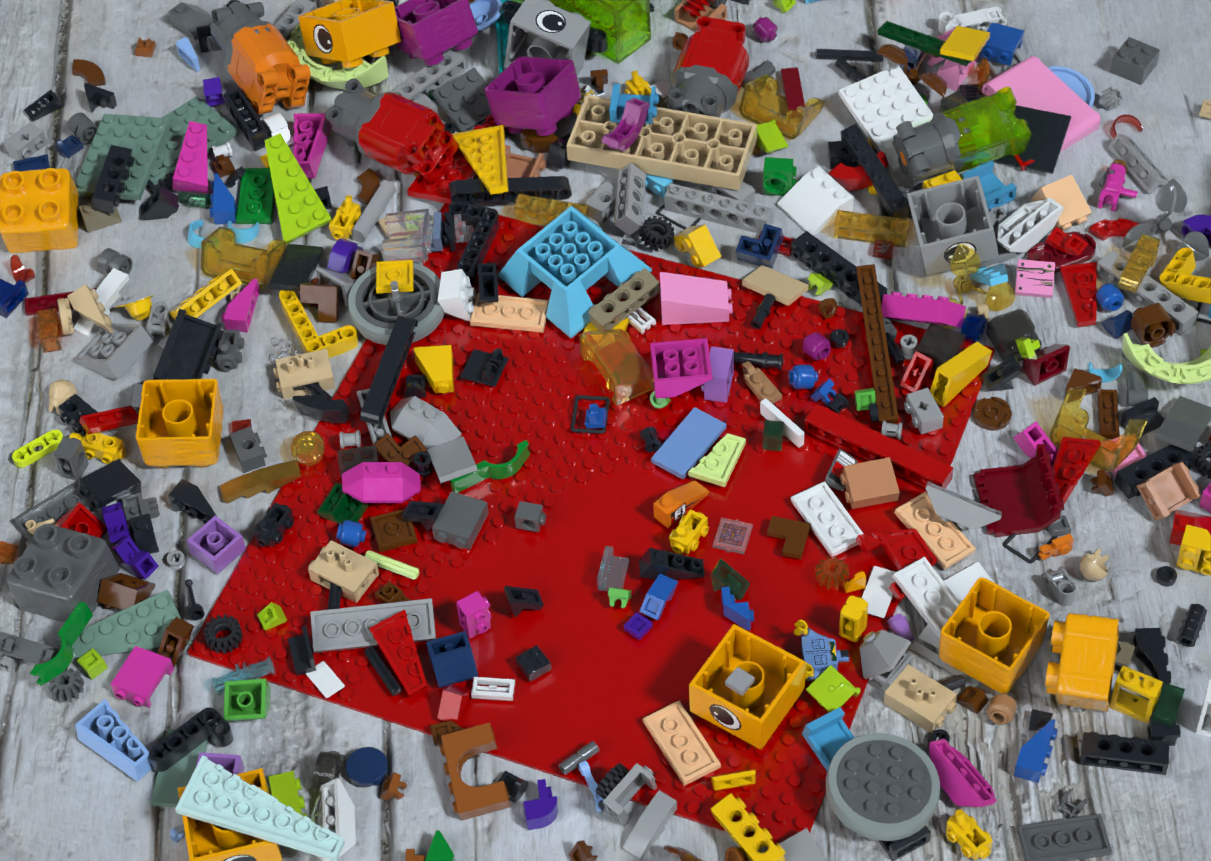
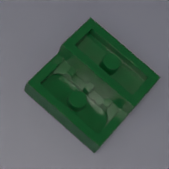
M336 483L317 513L338 524H342L345 520L358 522L370 503H362L348 493L342 492V484Z

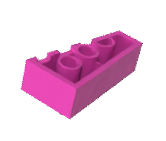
M189 121L173 176V190L207 197L206 124Z
M891 292V295L883 294L881 308L884 318L909 322L914 320V322L925 324L931 323L940 326L950 325L956 328H963L966 306L950 302L947 297L938 296L937 299H933V296L922 295V298H917L918 295L907 293L906 296H902V293Z

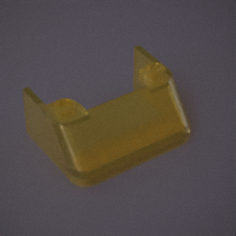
M1068 388L1050 432L1051 442L1060 447L1063 437L1099 440L1101 446L1090 464L1106 471L1115 470L1136 449L1147 420L1130 419L1124 434L1115 443L1086 428L1089 422V415L1086 410L1080 408V404L1087 389Z

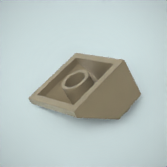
M92 202L78 206L88 233L122 222L117 207L114 213L92 209Z

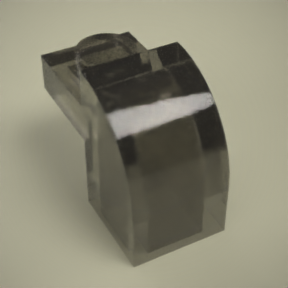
M337 751L319 753L314 769L312 791H319L321 785L336 778L339 779L340 769L346 763V755L340 754Z

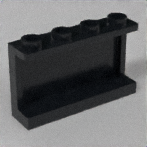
M179 309L153 375V380L203 379L204 374L208 375L211 364H209L210 358L215 357L218 347H215L217 340L221 341L224 333L221 330L222 324L218 323V325L200 320L186 315L187 311Z

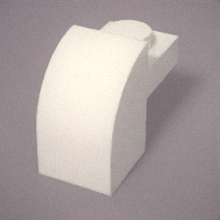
M279 112L261 120L268 131V136L273 137L281 133L288 146L294 143L287 128L288 124Z

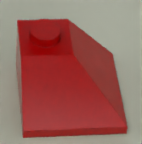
M80 502L55 524V526L86 533L101 538L107 530V526Z
M1175 510L1169 543L1181 546L1186 525L1206 529L1211 534V516Z

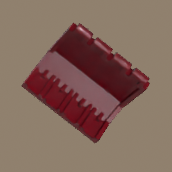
M1037 444L1035 457L1022 465L980 469V473L973 474L979 503L1002 512L1000 520L985 525L988 535L995 534V537H1004L1012 534L1038 533L1060 519L1061 511L1064 510V501L1059 498L1060 487L1058 482L1055 483V469L1050 465L1051 454L1050 451H1046L1045 444Z

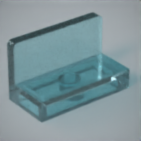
M605 546L597 577L598 590L609 591L611 587L623 589L629 559L614 556L613 547Z

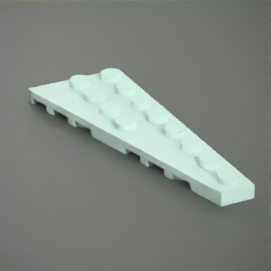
M206 756L201 757L175 808L178 814L332 861L338 860L345 845L344 838L325 827L322 828L312 822L307 816L300 815L292 807L285 806L277 798L255 785L248 784L240 776L233 775L225 770L223 766L216 765L208 760Z

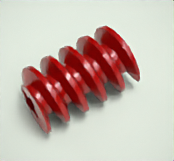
M687 0L686 2L689 6H682L684 11L696 20L695 16L702 17L699 11L706 12L704 5L710 7L708 0Z

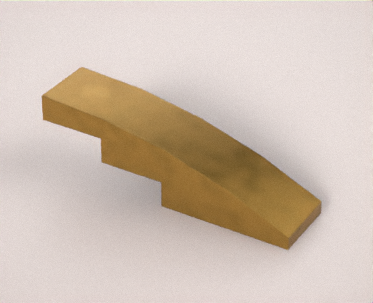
M293 460L252 471L220 485L223 500L228 504L243 495L250 498L264 490L269 494L302 476L298 462Z

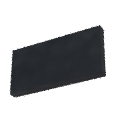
M288 244L269 282V289L300 292L301 283L309 284L323 254V247Z

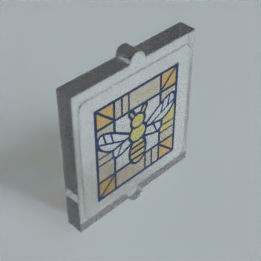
M721 518L713 542V548L726 550L728 553L731 551L745 554L753 524L740 522L738 519Z

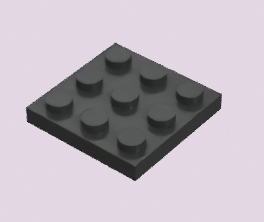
M475 67L434 90L432 93L460 132L474 128L476 125L486 121V118L492 114L484 91L488 84Z

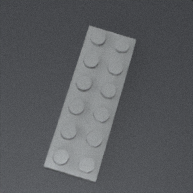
M432 599L312 611L310 613L314 653L378 646L369 628L404 609L414 642L435 640L436 633Z

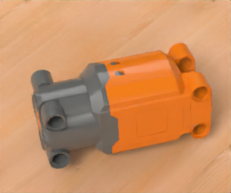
M233 2L228 7L213 9L211 13L213 21L210 23L212 36L207 38L208 48L210 51L223 50L227 71L252 103V108L256 114L271 113L274 104L282 102L285 108L287 107L288 109L303 107L311 76L310 68L307 64H300L299 57L274 24L260 19V17L264 16L263 4L261 2L248 4Z

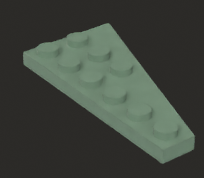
M167 589L84 628L72 645V660L79 659L92 648L100 656L131 653L135 646L146 650L159 648L168 625L176 617L181 619L169 590ZM191 638L187 645H192ZM60 639L56 641L59 649H61L62 640Z

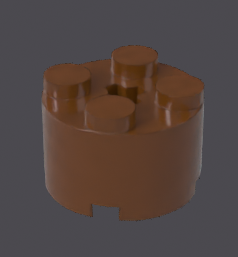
M1160 303L1137 308L1133 313L1134 317L1131 320V328L1144 345L1149 344L1151 348L1160 346L1166 342L1165 339L1169 335L1171 337L1175 332V323Z

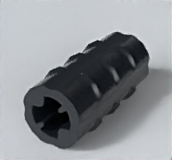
M1191 604L1177 637V641L1181 645L1186 647L1195 646L1207 614L1204 606L1200 604Z

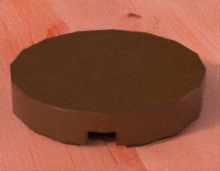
M998 397L982 398L975 404L973 409V419L976 424L989 431L1005 428L1012 417L1009 404Z

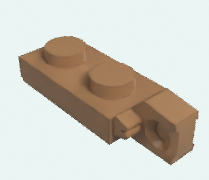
M749 361L742 364L745 383L760 401L766 398L773 404L782 399V394L758 367L754 369V366Z

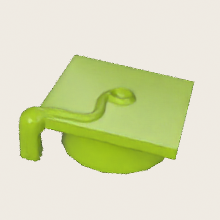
M775 119L757 125L756 145L762 151L773 153L776 150L789 147L777 127Z
M832 665L806 689L818 704L823 706L829 713L841 707L852 695L857 697L861 691L860 688H855Z

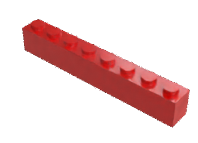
M816 404L805 418V432L867 461L890 457L894 474L926 488L927 481L946 489L952 480L953 467L949 464L938 461L928 454L915 450L911 446H906L896 439L889 438L859 422L848 419L842 414L833 412L827 407Z

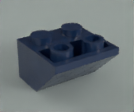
M466 631L426 642L428 656L439 688L479 677Z

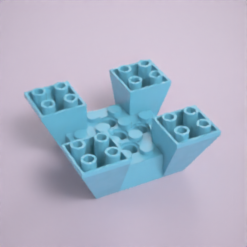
M570 206L521 246L499 272L498 278L521 297L541 281L552 289L546 318L572 338L586 327L587 323H590L588 311L593 304L586 292L589 287L603 276L619 287L623 282L630 280L636 272L644 268L651 272L652 269L627 248L604 233L601 227L581 211Z

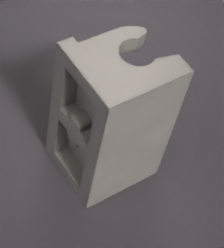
M904 653L892 671L874 676V679L871 680V685L885 692L908 664L913 667L914 656Z

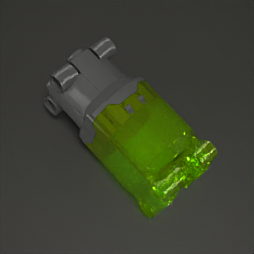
M1011 87L1001 88L996 94L991 96L988 95L933 115L930 122L913 127L910 121H906L896 127L898 133L893 136L892 144L898 155L900 169L907 176L912 190L923 188V181L932 176L948 173L953 170L959 173L1009 154L1012 156L1018 155L1026 150L1032 133L1026 120L1016 119L1014 115L1017 100Z

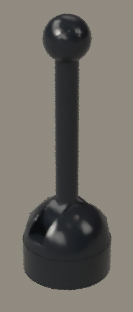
M187 579L185 585L188 587L192 602L188 608V616L190 620L197 621L202 619L205 613L203 607L195 602L192 590L193 581Z

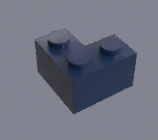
M764 224L759 240L741 235L736 249L738 260L758 266L764 265L773 269L784 239L782 228Z

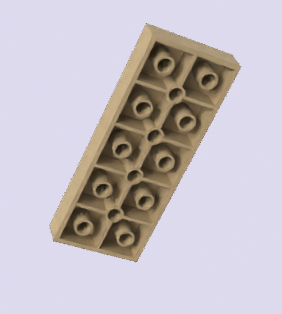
M586 95L566 145L568 160L615 169H622L632 163L649 175L740 191L757 140V124L657 107V117H653V124H644L633 144L627 150L622 151L609 148L607 144L602 143L603 136L614 131L619 122H610L609 108L611 99Z

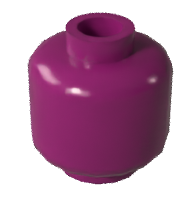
M768 17L758 18L752 26L753 34L762 42H772L778 35L776 33L777 25Z
M815 332L807 335L803 340V351L814 360L825 359L831 351L830 341L820 333Z

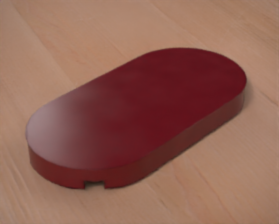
M1077 231L1069 232L1066 234L1072 236L1074 233L1089 243L1079 257L1061 252L1046 242H1042L1030 248L1027 260L1055 262L1054 273L1060 272L1061 266L1081 264L1092 259L1096 251V242L1086 233L1084 235Z

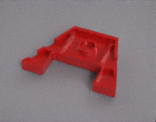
M915 528L891 531V533L881 534L880 532L868 536L861 534L855 539L865 554L882 546L899 571L923 557L927 559L932 567L938 561ZM894 582L889 586L897 601H902L906 595L898 584Z

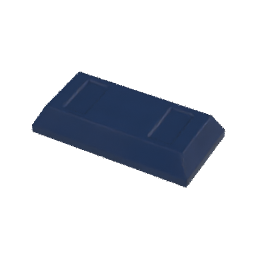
M48 154L13 161L14 171L50 168Z

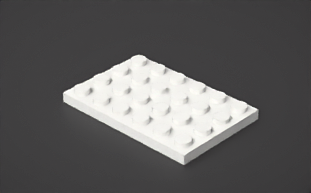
M900 66L891 67L838 91V95L872 142L877 152L882 151L886 154L890 171L893 173L900 170L898 155L892 144L893 136L898 133L896 127L906 121H910L912 126L915 127L930 122L933 117V113Z

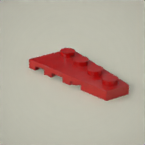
M1097 262L1060 267L1061 277L1077 327L1096 325Z
M1062 438L1053 467L1055 469V483L1058 482L1060 487L1059 498L1063 499L1064 504L1101 446L1099 440Z
M404 609L370 627L369 631L410 698L425 690L427 683Z

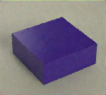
M636 612L624 625V630L638 640H641L653 625L651 621Z

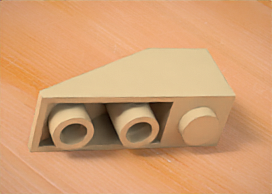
M85 284L67 296L73 309L81 317L110 333L114 332L111 327L113 323L107 314L105 315L104 311L106 309L98 301L99 295L94 288L90 289Z

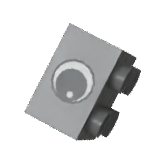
M525 0L510 21L504 68L506 69L518 57L573 60L578 76L583 69L591 22L578 13H570L554 6L548 0Z
M979 175L907 193L927 276L999 258L995 232Z

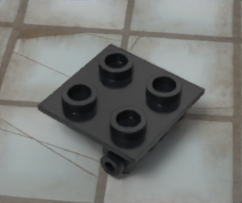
M499 348L492 353L474 349L460 378L496 387L509 358L504 357L503 351Z

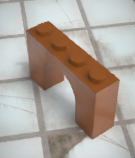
M490 722L442 735V743L439 744L442 756H446L447 762L444 763L446 775H450L451 778L448 787L450 794L455 796L456 801L452 802L455 815L459 814L462 820L511 807L508 790L504 781L482 787H472L465 784L461 779L463 765L469 758L480 753L498 749Z

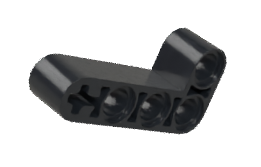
M204 708L150 749L149 758L154 770L158 772L168 770L208 738H211L220 747L229 746L233 742L230 724L214 708Z

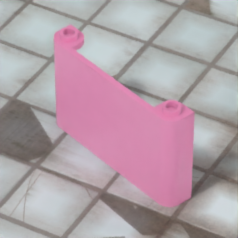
M1035 56L1028 57L983 84L982 93L1007 116L1011 105L1071 116L1072 118L1060 152L1099 129V113L1094 111Z

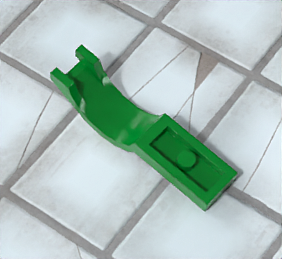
M525 440L517 444L516 456L505 464H491L485 460L476 464L477 471L450 480L451 489L453 492L458 493L489 477L493 479L511 477L519 471L529 457L530 452L527 449L529 443Z
M79 602L57 633L62 640L61 649L58 654L48 662L36 664L31 670V676H39L36 682L37 685L42 686L63 673L73 659L72 645L93 616L86 603Z

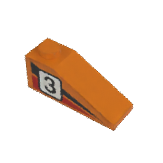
M696 481L668 491L654 503V518L669 528L705 498L709 491Z

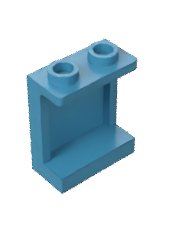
M841 707L806 724L802 732L803 737L827 771L837 751L845 743L855 738L842 720L845 713Z

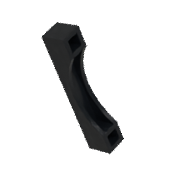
M854 124L840 131L842 144L870 179L892 221L896 222L910 215L909 203L858 125Z
M1135 628L1133 636L1135 657L1145 665L1153 678L1163 682L1158 705L1149 717L1147 725L1148 739L1162 740L1163 742H1169V746H1175L1177 738H1180L1181 731L1180 725H1176L1175 720L1177 719V707H1173L1172 702L1174 701V689H1170L1169 684L1171 683V671H1167L1169 659L1168 654L1164 653L1166 646L1165 636H1161L1160 628Z

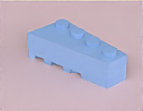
M106 699L75 724L78 740L137 782L153 769L149 758V751L131 733L130 728L126 723L122 722L117 712L109 706Z

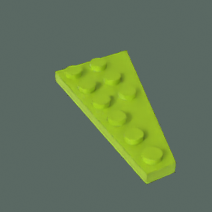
M281 133L265 140V146L285 246L328 224L332 218Z

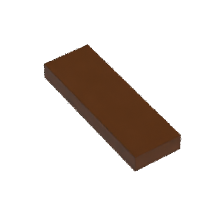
M1098 389L1099 439L1117 438L1120 436L1117 390Z

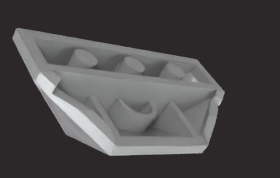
M416 396L402 399L390 411L392 430L408 440L416 435L426 448H431L462 436L461 432L444 412Z
M927 481L926 491L936 514L939 515L941 520L946 522L951 520L958 523L957 526L962 529L968 530L970 528L974 530L1001 519L1002 512Z

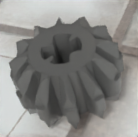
M71 667L49 681L50 693H52L55 700L59 699L62 703L66 699L71 703L74 697L79 699L78 693H83L84 690L83 678L78 671H74Z

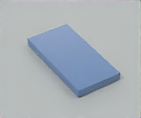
M694 407L653 455L651 463L684 479L688 475V471L698 463L726 429V423Z

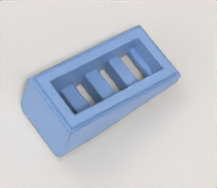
M184 37L177 41L178 54L195 71H200L198 58L189 39Z

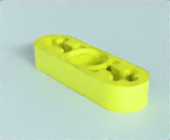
M51 430L15 450L12 454L15 466L24 468L55 451L63 438L62 432ZM43 446L42 450L33 451L35 447Z

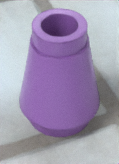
M901 613L894 615L888 620V628L895 635L905 638L910 642L915 639L906 617L902 616Z

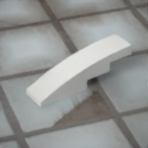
M115 268L111 270L96 290L99 295L98 301L106 309L104 311L105 315L110 314L109 308L120 297V289L129 280L128 274ZM80 316L73 329L74 332L89 338L99 326Z

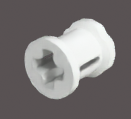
M229 141L218 147L212 146L216 161V156L221 154L224 157H233Z

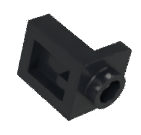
M210 25L197 27L201 53L211 52L207 45V38L212 36Z

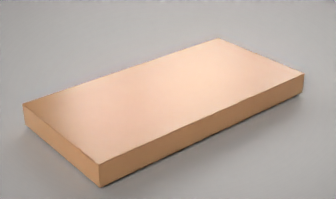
M477 293L470 325L544 332L549 300L498 295L499 302L480 303L479 293Z
M927 492L895 509L894 513L908 529L915 528L943 570L975 552L976 548L951 520L946 522L939 518Z
M680 701L643 718V723L684 786L721 768V763Z

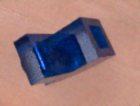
M967 313L962 323L960 340L970 343H981L988 319Z

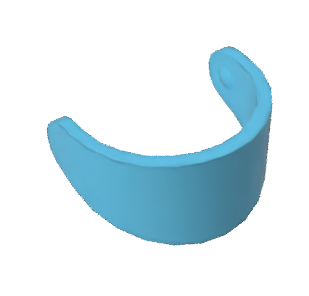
M201 219L193 221L189 226L187 241L194 248H206L216 243L215 237L204 238L193 232L195 229L203 226L204 222Z
M228 221V234L233 242L240 244L248 243L258 235L259 222L251 228L236 229L232 227V221Z
M1091 362L1087 365L1088 372L1101 376L1102 383L1117 379L1122 372V364H1118L1110 369H1094Z

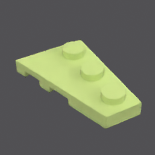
M726 434L713 447V450L700 460V463L695 468L692 467L688 471V476L725 487L746 444V439Z

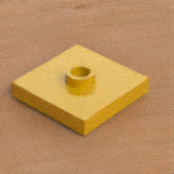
M413 260L376 262V293H392L390 285L392 281H397L399 292L414 291Z

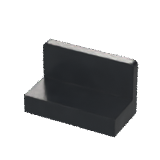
M1153 397L1124 411L1121 425L1128 433H1133L1136 439L1159 428L1164 422V418L1158 413L1159 401L1156 397Z
M306 625L302 626L304 635L288 638L296 676L316 671Z

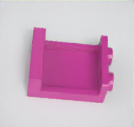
M135 646L111 683L114 695L118 699L132 701L139 707L145 706L150 708V697L165 674L171 676L174 671L170 658Z

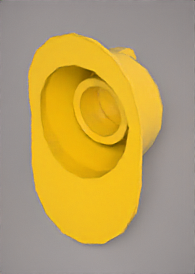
M154 295L135 302L117 305L114 308L124 306L133 319L144 320L150 317L151 298Z

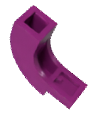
M636 98L626 101L620 123L614 131L603 136L602 143L607 144L612 149L627 150L638 137L646 120L650 104Z

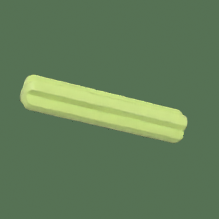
M368 550L364 556L376 562L377 566L414 580L419 576L418 568Z

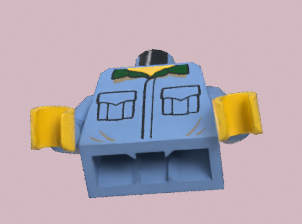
M799 620L794 624L797 627L794 630V634L797 636L802 634L803 636L801 637L802 660L806 661L805 681L816 680L830 665L838 671V662H849L848 649L836 650L834 639L811 630L804 620Z

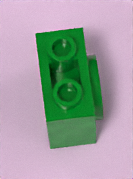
M765 157L763 195L785 196L796 184V179L793 177H796L797 166H793L794 159Z

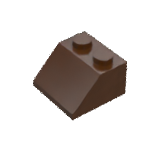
M118 573L101 580L97 602L103 603L107 608H118L123 611L148 599L155 588V583Z

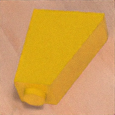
M452 346L415 347V361L423 375H426V380L435 393L454 392Z

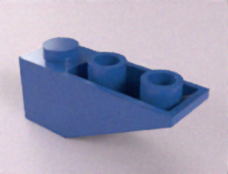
M215 173L214 181H211L213 194H210V200L213 207H210V217L214 218L215 225L228 224L229 220L234 224L236 223L237 214L235 199L218 174Z
M1055 719L1047 723L1021 747L1015 766V777L1039 783L1041 775H1046L1048 764L1045 763V759L1051 757L1053 746H1050L1051 740L1055 741L1058 731L1057 728H1054Z

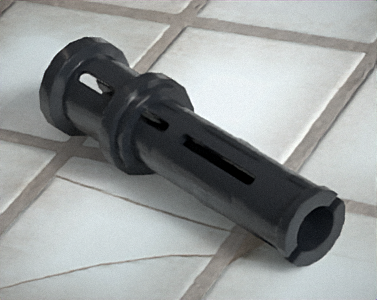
M734 352V363L743 364L749 361L752 365H759L763 369L772 367L782 370L784 354Z

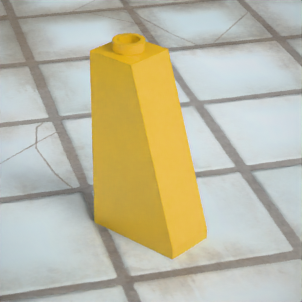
M976 342L939 366L930 389V393L936 403L942 407L947 405L988 366L992 351Z

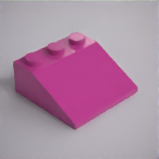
M707 338L650 343L656 398L676 397L712 380Z

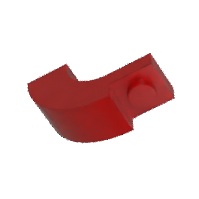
M880 151L877 156L884 167L887 168L889 166L887 156L884 152ZM840 163L828 173L847 191L861 190L873 185L861 166L848 167Z

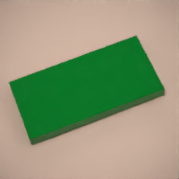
M244 168L246 172L241 180L236 224H256L257 222L259 224H272L275 194L270 168Z

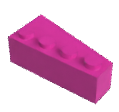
M294 113L293 155L307 178L316 177L332 130L331 124L325 116L326 113Z

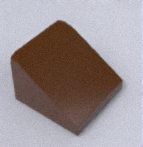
M967 686L956 699L958 703L976 714L989 701L983 689Z

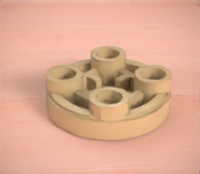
M58 299L63 336L74 334L69 299Z

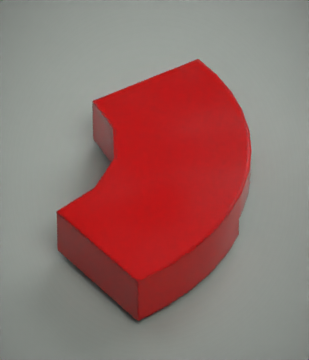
M1122 218L1109 221L1105 219L1093 224L1089 228L1088 233L1102 241L1113 236L1125 237L1130 229L1138 225V223Z

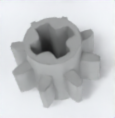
M1109 87L1101 92L1103 95L1100 97V101L1105 108L1110 107L1112 110L1121 105L1122 94L1117 88Z

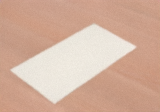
M874 566L862 596L868 603V614L881 618L885 617L893 596L889 586L895 582L892 576L896 572Z

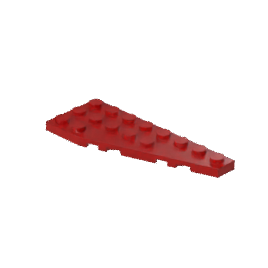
M492 114L486 118V122L481 126L476 125L473 130L497 126ZM458 148L436 181L427 182L419 173L408 188L407 193L411 197L450 204L452 201L448 187L449 183L454 180L473 179L476 172Z

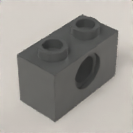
M248 427L229 434L233 449L244 473L266 466L264 458L267 455L264 447L259 446L261 441L258 433H254L252 428Z
M63 437L54 453L61 476L71 480H80L89 464L82 442L77 438Z

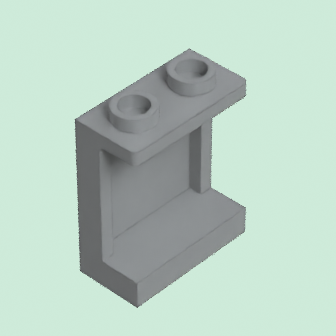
M636 763L603 801L607 812L623 826L629 821L624 806L644 784H647L653 790L657 788L656 778L653 776L654 773L645 765L641 767Z

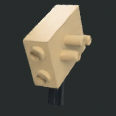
M908 664L884 692V704L928 732L933 733L936 728L940 729L948 713L952 714L957 707V694L953 690L965 686L966 679L960 674L938 683Z

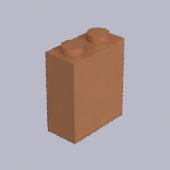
M890 457L844 466L840 479L842 485L846 486L845 498L847 503H850L852 509L898 501L900 492Z

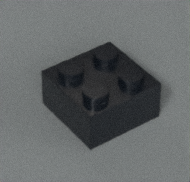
M537 645L515 657L516 665L530 682L551 670V662Z

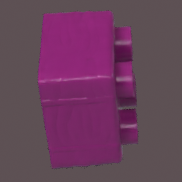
M407 0L395 6L401 42L395 44L397 49L407 53L410 59L424 60L427 66L442 62L444 60L443 52L451 48L459 51L470 47L473 44L471 38L478 33L468 0Z
M518 57L484 89L495 124L507 127L509 133H519L525 129L536 130L539 136L550 135L557 130L556 123L561 118L573 114L574 105L581 99L573 60Z

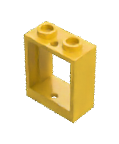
M1123 665L1115 681L1109 708L1148 724L1149 717L1157 707L1163 682ZM1122 687L1125 688V689H1127V690H1130V691H1132V692H1135V693H1137V694H1139V695H1142V696H1144V697H1146V698H1149V700L1144 699V698H1142V697H1140V696H1137V695H1135V694H1133V693H1130V692H1128V691H1125V690L1122 689Z

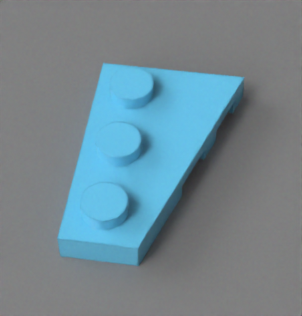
M1004 263L988 268L986 266L978 267L975 272L970 273L971 280L989 286L1009 281Z

